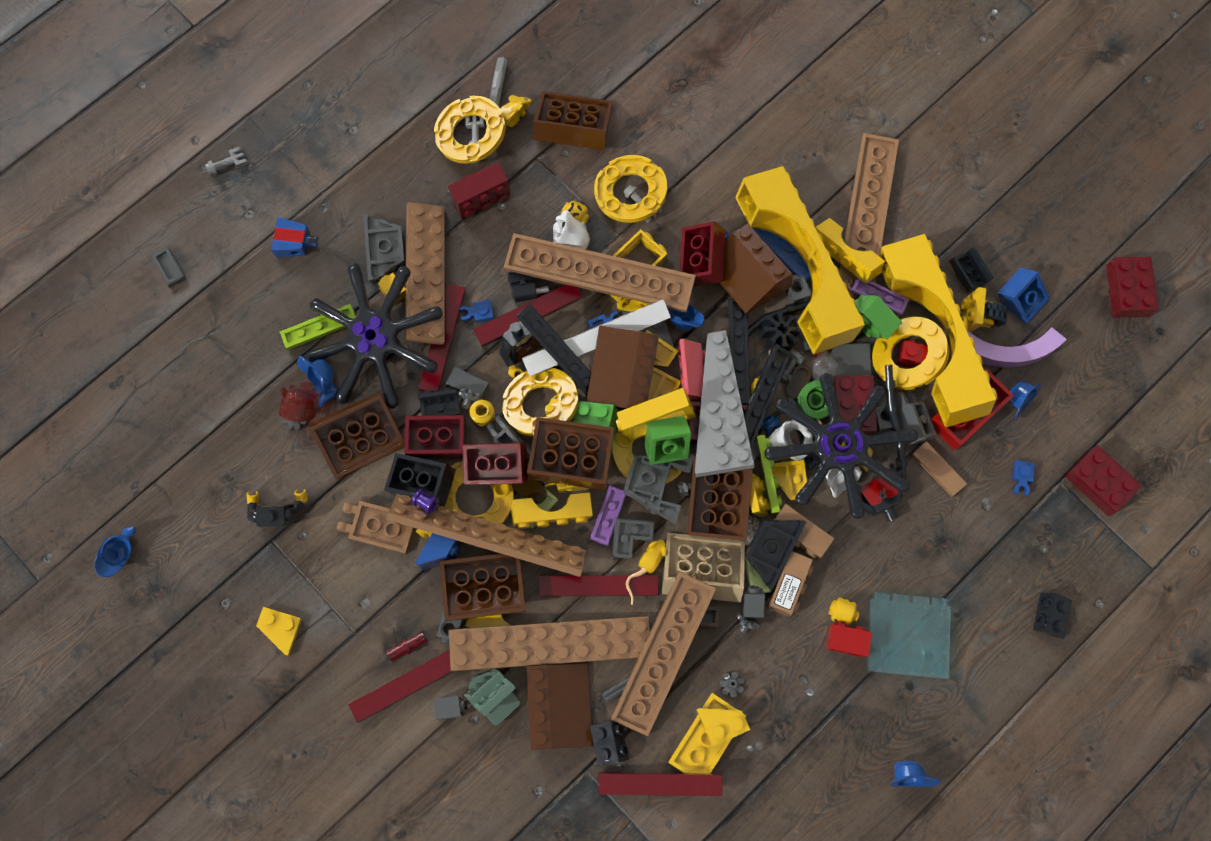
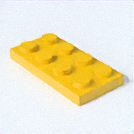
M713 693L710 694L702 707L704 709L737 710ZM697 715L668 763L683 773L711 774L732 738L712 747L700 717Z

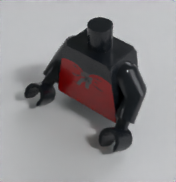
M898 461L899 466L895 469V465L891 463L889 465L890 469L903 477L904 465ZM880 477L863 486L857 483L866 513L876 516L883 512L888 522L898 518L893 507L901 502L903 492L896 490Z

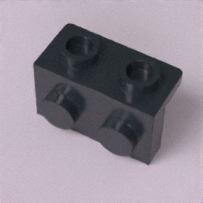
M975 247L949 260L967 292L983 287L993 279V275Z
M449 387L443 388L439 392L428 390L418 395L422 416L461 415L457 389Z
M1040 593L1033 630L1064 639L1072 600L1057 593Z
M609 721L590 726L598 767L629 760V752L625 744L622 724Z

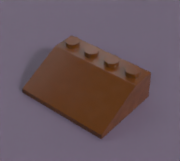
M542 91L533 121L532 140L604 150L613 101Z
M749 224L733 232L725 240L723 282L719 283L746 315L792 286L791 271Z
M599 326L586 402L610 404L627 409L648 401L659 335Z
M380 391L309 424V429L335 479L405 447V442Z
M536 417L527 470L528 479L606 491L614 428Z
M694 456L687 535L747 541L753 468L696 477V456Z
M493 554L440 561L445 621L526 612L521 559L505 554Z
M588 665L526 666L531 750L593 746L590 730L591 712Z

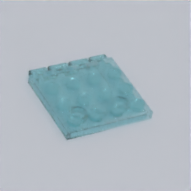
M875 592L874 599H870L869 632H872L867 658V672L949 679L951 606H947V599L932 597L931 604H929V597L913 595L912 602L910 603L909 595L892 594V601H889V593Z

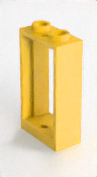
M640 229L613 256L624 258L641 242L658 258L652 265L660 267L667 260L668 253L663 245H658L653 241V237L648 232H643ZM610 295L617 302L623 299L622 297Z
M684 388L617 412L619 419L616 420V423L624 437L627 436L630 441L646 436V423L679 416H685L687 421L695 418L696 415Z

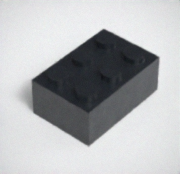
M395 453L384 490L394 496L398 494L413 498L414 494L419 489L425 491V494L436 497L439 500L438 506L445 507L456 469L445 463Z

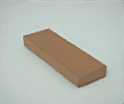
M927 441L912 454L951 498L967 484Z

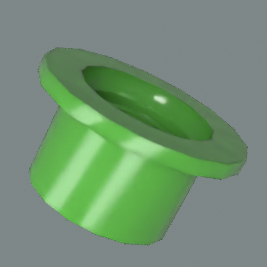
M812 381L806 384L799 393L798 405L811 418L822 419L828 416L829 413L820 381Z

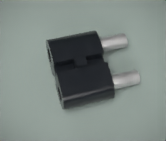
M507 272L514 303L537 299L538 294L549 292L548 286L535 288L533 278L535 277Z

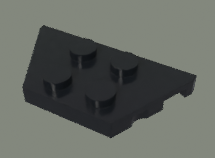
M761 521L744 556L769 589H774L806 521Z

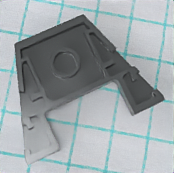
M689 454L688 459L650 465L648 456H634L625 484L624 494L673 524H677L681 505L662 501L669 470L675 469L690 473L695 455Z

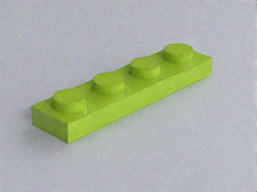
M351 304L337 309L350 318H356ZM321 315L282 330L280 334L286 349L290 350L346 328V326Z
M760 435L756 437L770 511L771 513L780 512L779 507H782L781 496L776 494L775 488L779 486L777 477H773L772 469L775 468L774 460L769 461L764 455L765 450L771 447L769 438H765V435Z

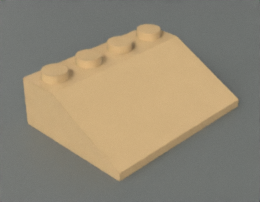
M667 533L662 594L668 595L678 571L715 587L713 600L741 602L744 591L745 541Z

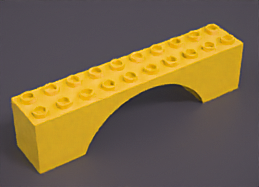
M784 166L744 177L735 198L751 228L766 230L786 240L799 252L809 269L812 281V296L810 303L797 323L813 355L852 342L865 325L863 316L859 314L854 299L850 297L846 283L842 281L837 266L833 264L830 252L826 250L821 235L817 233L814 221L809 217L805 204L800 200L798 190L793 186L789 173L786 172Z
M923 234L882 246L880 257L885 261L881 273L889 290L927 308L939 319L947 332L951 346V361L946 369L936 378L931 393L946 428L990 415L997 399V393L990 386L988 372L983 370L982 358L980 354L976 353L974 340L967 333V324L965 320L962 321L960 307L958 304H955L953 291L946 284V275L939 268V259L932 252V243Z

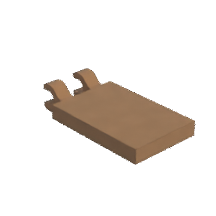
M359 501L358 506L344 503L343 512L354 514L355 517L352 525L339 521L337 525L338 531L349 533L348 539L406 554L413 527L387 520L389 508Z

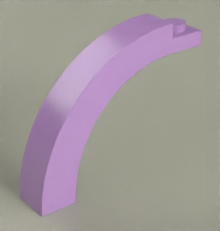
M1051 327L1042 337L1031 343L1021 346L1004 347L987 343L967 331L969 337H972L974 340V349L977 354H980L982 364L1003 368L1021 367L1038 362L1054 352L1067 340Z

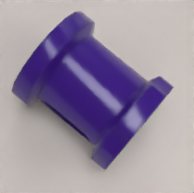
M419 489L412 498V505L425 509L428 514L434 512L439 502L436 497L425 494V491Z

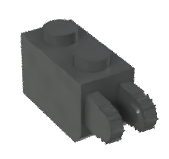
M911 391L897 392L895 395L898 407L896 413L902 430L914 429L918 433V439L907 443V445L920 444L937 436L925 403L917 402Z
M499 415L495 420L502 427L503 430L501 432L490 423L487 425L488 430L494 436V443L526 442ZM526 442L528 463L530 458L531 446Z

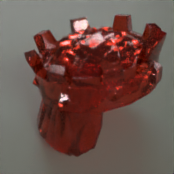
M307 381L301 383V388H295V385H290L287 391L285 387L281 388L282 399L278 411L280 417L295 422L311 421L316 417L314 404L316 402L317 390L312 389V392L308 391L310 384Z

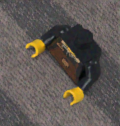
M520 321L512 323L510 329L503 333V343L499 351L505 365L509 367V376L514 379L516 378V371L519 375L523 373L514 364H517L523 357L528 356L541 346Z
M304 489L300 494L298 490L294 491L296 498L294 504L257 505L259 503L258 491L252 496L247 492V518L250 522L256 523L257 527L294 524L301 516L304 503L308 501L306 490Z

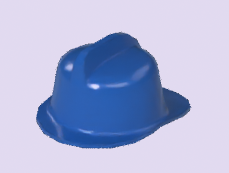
M1018 382L1010 390L1014 396L1009 401L1018 410L1015 421L1019 419L1025 408L1036 397L1041 384L1034 386L1027 382Z
M901 761L894 764L895 780L890 783L892 787H933L940 784L939 779L927 777L923 767L915 761Z

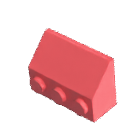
M680 339L678 363L681 388H684L691 402H701L704 375L703 361H705L706 352L705 349L702 350L701 343Z

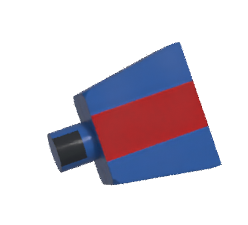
M280 217L277 218L271 248L275 257L305 256L307 246H318V236H311L305 224Z

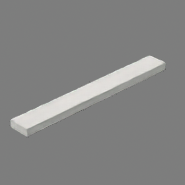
M662 299L600 326L639 331L671 317L665 301ZM599 326L568 338L564 342L577 356L592 351L596 346ZM545 349L522 358L529 376L558 365Z

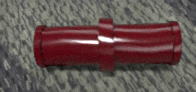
M420 631L407 640H401L402 643L386 650L388 656L396 652L389 659L393 662L407 653L411 654L412 650L427 643L426 637L418 640L424 636V633Z

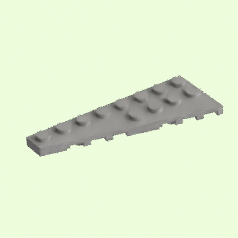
M726 330L707 333L695 464L696 477L754 468Z

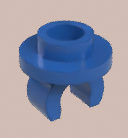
M772 415L765 417L761 425L762 429H765L766 433L771 435L774 426L776 429L781 427L778 424L779 418Z

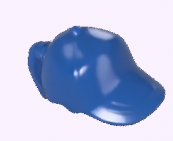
M690 303L687 313L667 308L671 317V323L681 331H690L693 327H701L704 323L703 314L698 312Z
M299 356L297 360L298 367L307 374V378L313 383L315 391L321 395L318 406L322 408L338 392L333 383L334 372L332 367L322 359L310 362L304 357Z
M134 526L125 527L121 535L105 539L101 544L94 563L95 571L100 577H111L126 564L132 552L129 538L135 534Z

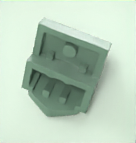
M495 668L473 676L467 688V693L464 694V697L482 715L486 716L494 725H499L520 705V701L512 692L515 686Z

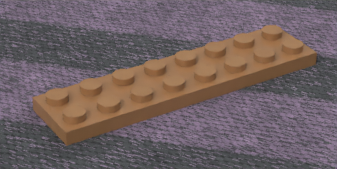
M408 202L406 213V267L410 269L411 274L406 282L405 318L435 306L442 309L443 315L438 320L405 329V342L443 345L444 206Z
M678 571L615 707L611 720L646 736L649 735L714 595L715 587Z

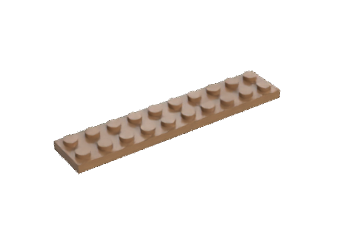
M863 133L844 243L850 248L858 251L872 250L879 257L896 162L898 139ZM840 264L839 275L842 281L846 283L850 297L856 301L858 296L851 294L850 291L857 277Z
M513 233L503 267L507 271L647 304L663 299L667 308L686 313L696 276Z
M397 494L388 512L387 520L579 577L583 570L586 550L578 546H570L558 540L546 539L541 535L526 533L521 529L509 528L504 524L489 522L484 518L472 517L464 512H455L444 506H437L433 513L428 514L425 509L412 505V498L409 496Z
M649 616L449 630L451 672L639 658L650 634Z

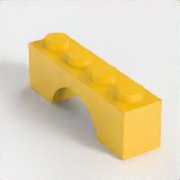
M831 218L815 227L817 233L821 235L826 250L830 252L831 257L865 284L880 275L885 261L872 250L858 251L847 246L841 236L843 228Z
M590 493L570 494L566 505L562 509L553 512L540 509L532 498L515 499L510 503L513 527L518 526V529L530 528V525L536 524L538 527L549 526V523L566 525L569 524L568 521L586 523L593 516Z

